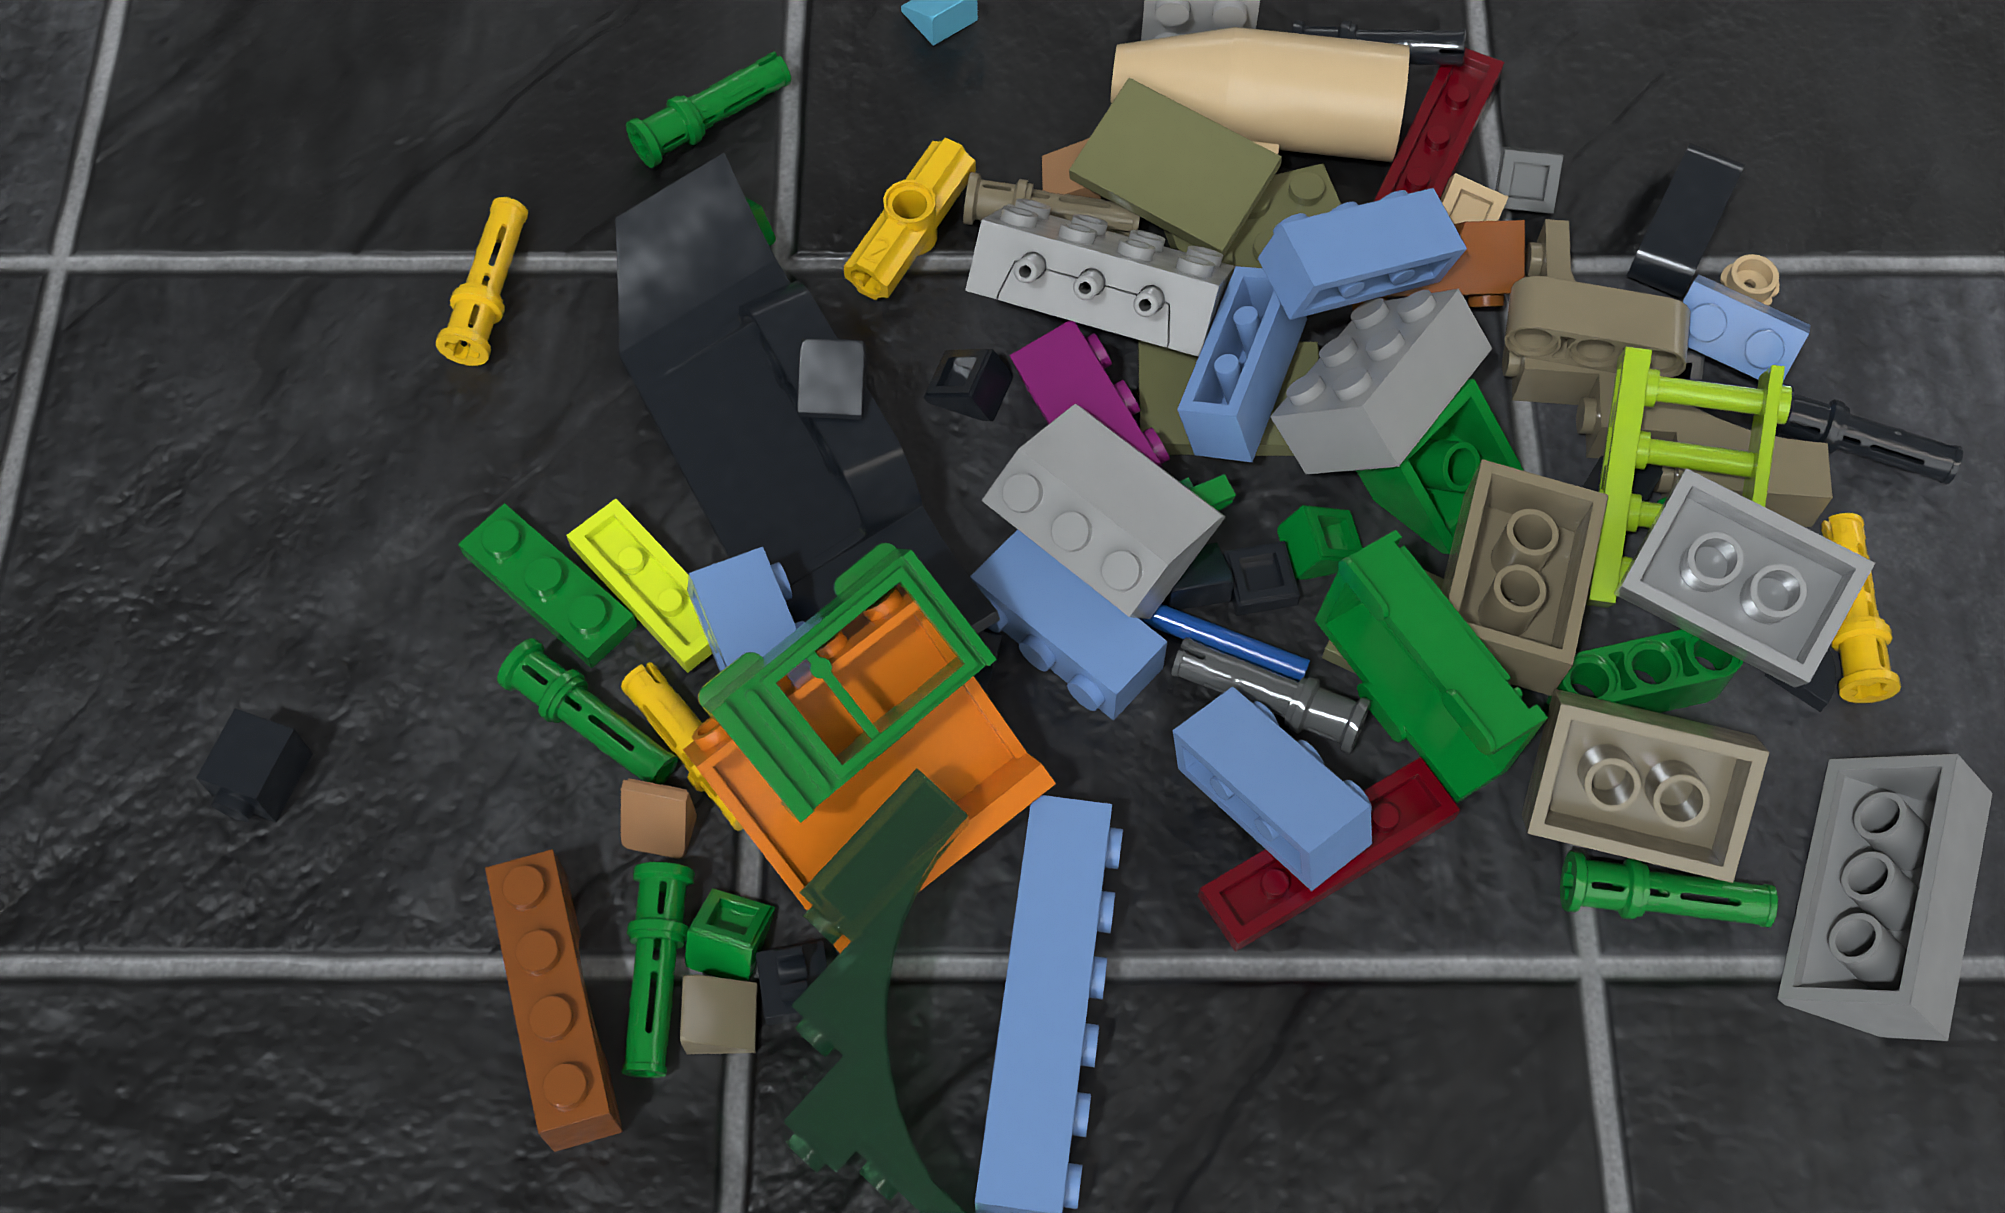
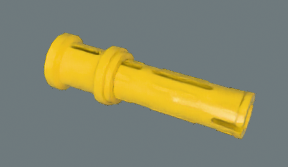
M499 197L493 200L490 215L477 246L466 283L461 284L452 292L450 306L453 311L447 328L442 329L437 335L436 347L441 354L456 363L478 366L485 364L489 359L491 346L488 340L493 325L498 323L504 314V304L500 294L513 260L523 224L528 216L526 207L515 199ZM499 242L501 246L495 264L490 266L489 261L495 243ZM484 276H488L489 280L485 281ZM462 341L468 342L465 347L461 345Z
M1840 513L1830 516L1829 521L1824 520L1821 523L1823 537L1869 559L1865 541L1864 520L1860 515ZM1872 571L1831 643L1832 648L1840 654L1843 678L1838 683L1839 695L1843 700L1853 703L1883 701L1895 696L1901 689L1899 676L1891 671L1887 646L1892 641V631L1885 620L1879 617Z

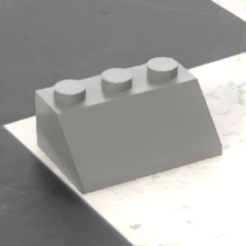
M1077 404L1071 406L1022 445L981 500L1128 617L1150 619L1225 518L1218 510Z

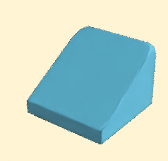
M910 0L901 6V12L933 46L978 20L977 0Z

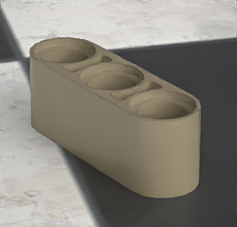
M1529 276L1516 281L1511 287L1505 345L1508 350L1522 357L1616 373L1618 357L1625 347L1652 350L1650 369L1660 370V376L1674 378L1686 369L1691 311L1686 304L1670 297L1546 276Z

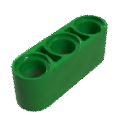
M1680 629L1575 654L1573 666L1556 689L1578 694L1571 684H1580L1589 688L1597 699L1662 713L1716 699L1742 666L1743 661ZM1695 657L1707 659L1716 670L1703 667ZM1634 670L1647 673L1654 679L1656 684L1643 682L1636 676ZM1549 695L1547 698L1548 710L1552 696Z

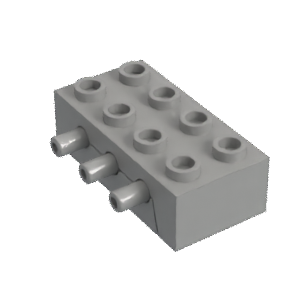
M1016 199L1015 205L1008 204L1003 206V208L981 220L965 291L1167 348L1168 346L1170 349L1198 357L1235 269L1233 265L1222 263L1223 254L1215 250L1199 246H1188L1186 253L1164 247L1165 238L1157 234L1141 230H1131L1129 237L1106 231L1108 223L1102 219L1082 214H1074L1072 221L1049 215L1051 210L1049 205L1029 199Z

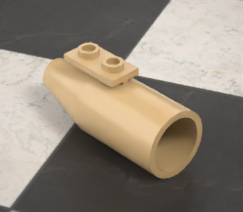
M1240 27L1117 44L1112 76L1111 103H1113L1128 78H1131L1276 154L1279 153V150L1393 162L1404 112L1410 49L1409 45Z

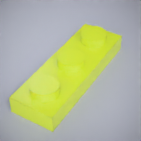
M614 499L566 535L571 548L687 673L713 654L687 592L689 575L617 499Z

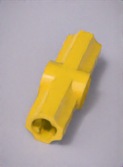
M944 138L939 142L932 141L907 178L894 183L887 189L883 198L884 210L844 265L845 278L857 288L859 293L874 300L880 297L889 298L916 257L929 252L934 247L937 241V227L968 184L970 172H976L975 159L967 154L961 144L948 138Z

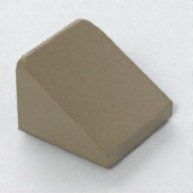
M683 975L680 1041L686 1054L756 1053L757 983L704 975Z

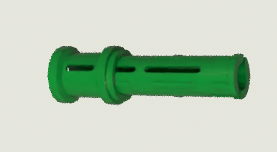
M772 51L755 63L736 71L688 98L684 95L673 96L667 100V107L643 120L633 118L627 121L626 131L629 140L640 159L650 168H654L661 164L663 155L685 143L691 146L701 142L702 137L705 136V130L717 122L734 115L768 94L790 85V71L780 55L777 56L775 51Z
M533 638L524 640L510 652L502 663L497 676V682L502 688L508 691L516 689L539 707L538 713L544 720L554 723L565 722L594 744L601 752L611 757L642 781L663 785L675 770L678 763L676 755L666 751L653 739L635 727L629 720L622 717L587 690L588 684L585 681L584 675L575 669L565 670L545 655L544 646L538 640ZM537 675H540L544 679H546L548 683L546 685H542L535 679V677ZM580 705L582 709L580 711H576V709ZM599 723H604L633 745L634 749L632 751L626 749L598 727Z
M1579 851L1568 852L1562 867L1560 901L1563 910L1567 912H1577L1582 906L1618 911L1621 918L1633 920L1636 917L1643 916L1645 911L1699 919L1757 924L1767 928L1773 925L1777 915V890L1774 885L1770 884L1756 885L1737 881L1730 883L1703 876L1697 877L1649 871L1648 866L1639 860L1627 858L1623 864L1588 860ZM1592 882L1610 883L1612 887H1593L1591 884ZM1650 888L1658 889V893L1650 894ZM1681 893L1723 897L1728 898V902L1720 903L1681 898L1680 895Z
M646 862L637 864L633 869V879L639 883L635 920L630 921L627 926V935L630 937L629 941L631 944L636 945L629 1000L625 1063L622 1066V1074L628 1076L660 1078L665 1077L667 1073L665 1065L673 1007L672 998L677 949L682 948L685 945V941H687L689 927L683 924L686 888L694 883L695 875L694 870L687 866L667 862ZM661 892L664 893L663 914H659L657 911L659 893ZM653 949H659L658 960H653ZM650 980H655L651 1033H647L645 1028Z

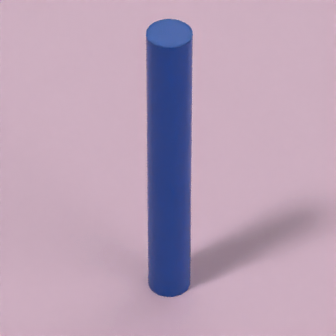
M1163 604L1158 607L1150 619L1139 618L1147 626L1181 639L1186 637L1192 638L1195 642L1297 682H1300L1301 678L1305 677L1310 664L1309 659Z

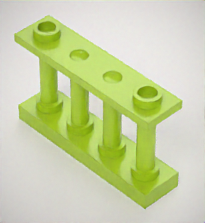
M1625 347L1617 360L1598 490L1600 493L1607 494L1608 500L1586 605L1609 608L1616 603L1617 596L1614 595V592L1633 560L1632 557L1623 556L1626 531L1636 532L1638 526L1650 528L1663 505L1642 501L1641 494L1632 493L1635 469L1645 470L1647 464L1742 476L1745 477L1742 496L1765 507L1777 424L1786 423L1792 400V387L1783 385L1785 366L1771 365L1759 376L1758 388L1663 377L1660 376V370L1650 369L1652 350ZM1655 402H1664L1754 414L1749 451L1651 439V432L1641 431L1644 406L1654 407Z

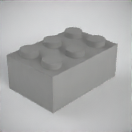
M1459 289L1431 293L1429 290H1421L1405 298L1384 301L1383 298H1375L1364 302L1352 312V321L1342 333L1320 350L1319 360L1308 373L1289 386L1286 391V399L1270 417L1305 474L1389 468L1401 465L1492 350L1489 341Z
M1686 468L1673 485L1614 595L1795 688L1810 683L1873 569L1875 562Z

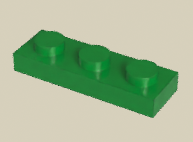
M505 503L458 544L463 555L591 669L638 626L634 615Z

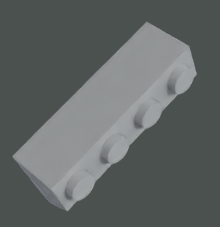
M1958 754L1829 759L1777 998L1784 1005L1878 1037L1948 1041L1992 799V792Z

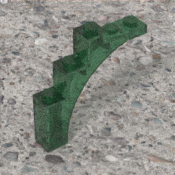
M916 768L799 892L811 905L803 917L832 945L842 935L850 943L793 1003L792 1007L804 1017L795 1029L824 1057L834 1048L843 1057L783 1122L795 1133L786 1143L817 1173L825 1164L836 1173L841 1171L858 1152L867 1160L865 1165L859 1170L860 1174L887 1200L891 1201L900 1192L920 1213H968L928 1173L912 1142L901 1113L890 1067L887 1039L888 993L893 960L903 926L918 892L935 864L959 834L969 825V816Z

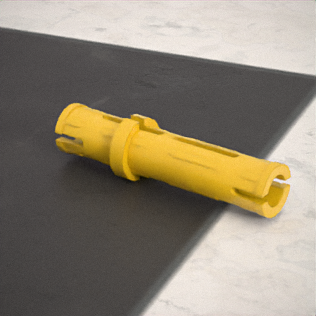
M648 662L646 667L643 664L637 666L622 681V691L640 709L659 736L682 761L685 768L689 771L687 778L696 791H705L710 799L720 808L734 830L741 831L743 827L683 751L686 746L694 741L692 735L702 722L681 696L670 686L667 679L654 663Z

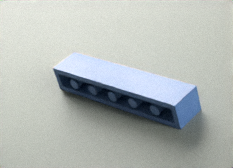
M1041 795L1030 805L977 1182L975 1213H1062L1063 1207L1078 1208L1083 1165L1068 1162L1072 1135L1086 1137L1091 1094L1077 1092L1080 1066H1095L1099 1025L1086 1023L1088 999H1103L1107 958L1094 956L1097 932H1111L1115 892L1102 891L1105 867L1118 869L1123 829L1110 827L1112 804Z

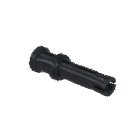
M1295 20L1292 33L1409 45V65L1464 66L1466 29L1362 30L1358 29L1357 24H1352V21H1342L1340 26H1306L1304 20Z
M1791 386L1792 400L1789 416L1785 424H1777L1775 436L1781 434L1802 441L1828 443V453H1833L1836 449L1888 466H1894L1939 480L1943 484H1950L1956 476L1963 458L1961 446L1949 445L1900 428L1850 414V408L1845 406V403L1834 399L1827 404L1795 394L1794 387Z

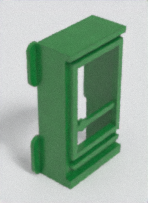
M1394 530L1338 562L1339 570L1315 618V622L1362 681L1357 686L1360 698L1365 697L1371 700L1369 710L1388 735L1398 743L1407 739L1454 801L1458 803L1506 773L1548 717L1537 704L1530 709L1521 699L1523 696L1522 690L1519 687L1513 689L1509 685L1508 681L1511 677L1405 545L1401 548L1398 547L1402 536L1397 530Z
M881 543L875 546L837 577L834 582V592L837 597L765 656L762 657L755 652L742 654L699 691L698 700L700 705L711 718L722 726L779 796L784 808L800 823L814 812V808L868 763L880 756L910 731L916 723L986 665L990 666L997 660L911 549L896 548L890 543ZM900 583L957 657L904 701L894 706L872 724L833 675L830 661L824 657H819L815 651L896 584ZM805 659L810 663L809 669L811 674L816 678L824 680L864 731L836 757L776 684V682Z

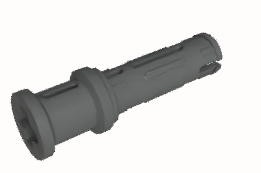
M1186 637L1182 642L1181 648L1184 650L1183 652L1179 650L1176 655L1171 673L1172 676L1184 678L1222 694L1233 686L1250 702H1261L1272 714L1285 718L1284 725L1289 727V731L1298 734L1304 729L1339 743L1341 752L1349 755L1352 753L1370 709V699L1361 697L1358 701H1354L1321 688L1319 679L1311 676L1308 679L1302 677L1300 682H1297L1195 642L1189 637Z

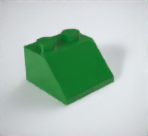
M1468 379L1399 467L1356 470L1373 501L1439 552L1450 555L1463 497L1481 460L1524 470L1475 379Z

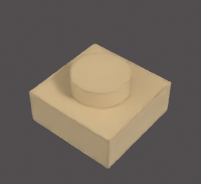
M1455 173L1447 183L1441 197V202L1453 224L1465 221H1498L1508 196Z

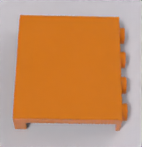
M900 584L890 589L815 651L819 657H824L830 661L832 665L831 672L872 724L894 706L904 701L957 657ZM805 659L776 682V684L836 757L864 731L824 680L816 678L811 674L809 669L810 663ZM974 676L916 723L910 731L880 756L868 763L814 808V812L801 823L784 808L779 796L722 726L710 717L695 730L692 735L694 741L683 749L840 954L1056 784L1042 763L1026 752Z

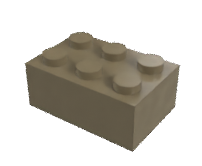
M1482 459L1463 497L1441 591L1511 677L1508 681L1509 684L1552 696L1553 690L1559 686L1573 666L1608 495Z
M1554 689L1547 713L1548 718L1545 721L1521 814L1527 834L1733 883L1770 753L1759 739L1752 734Z

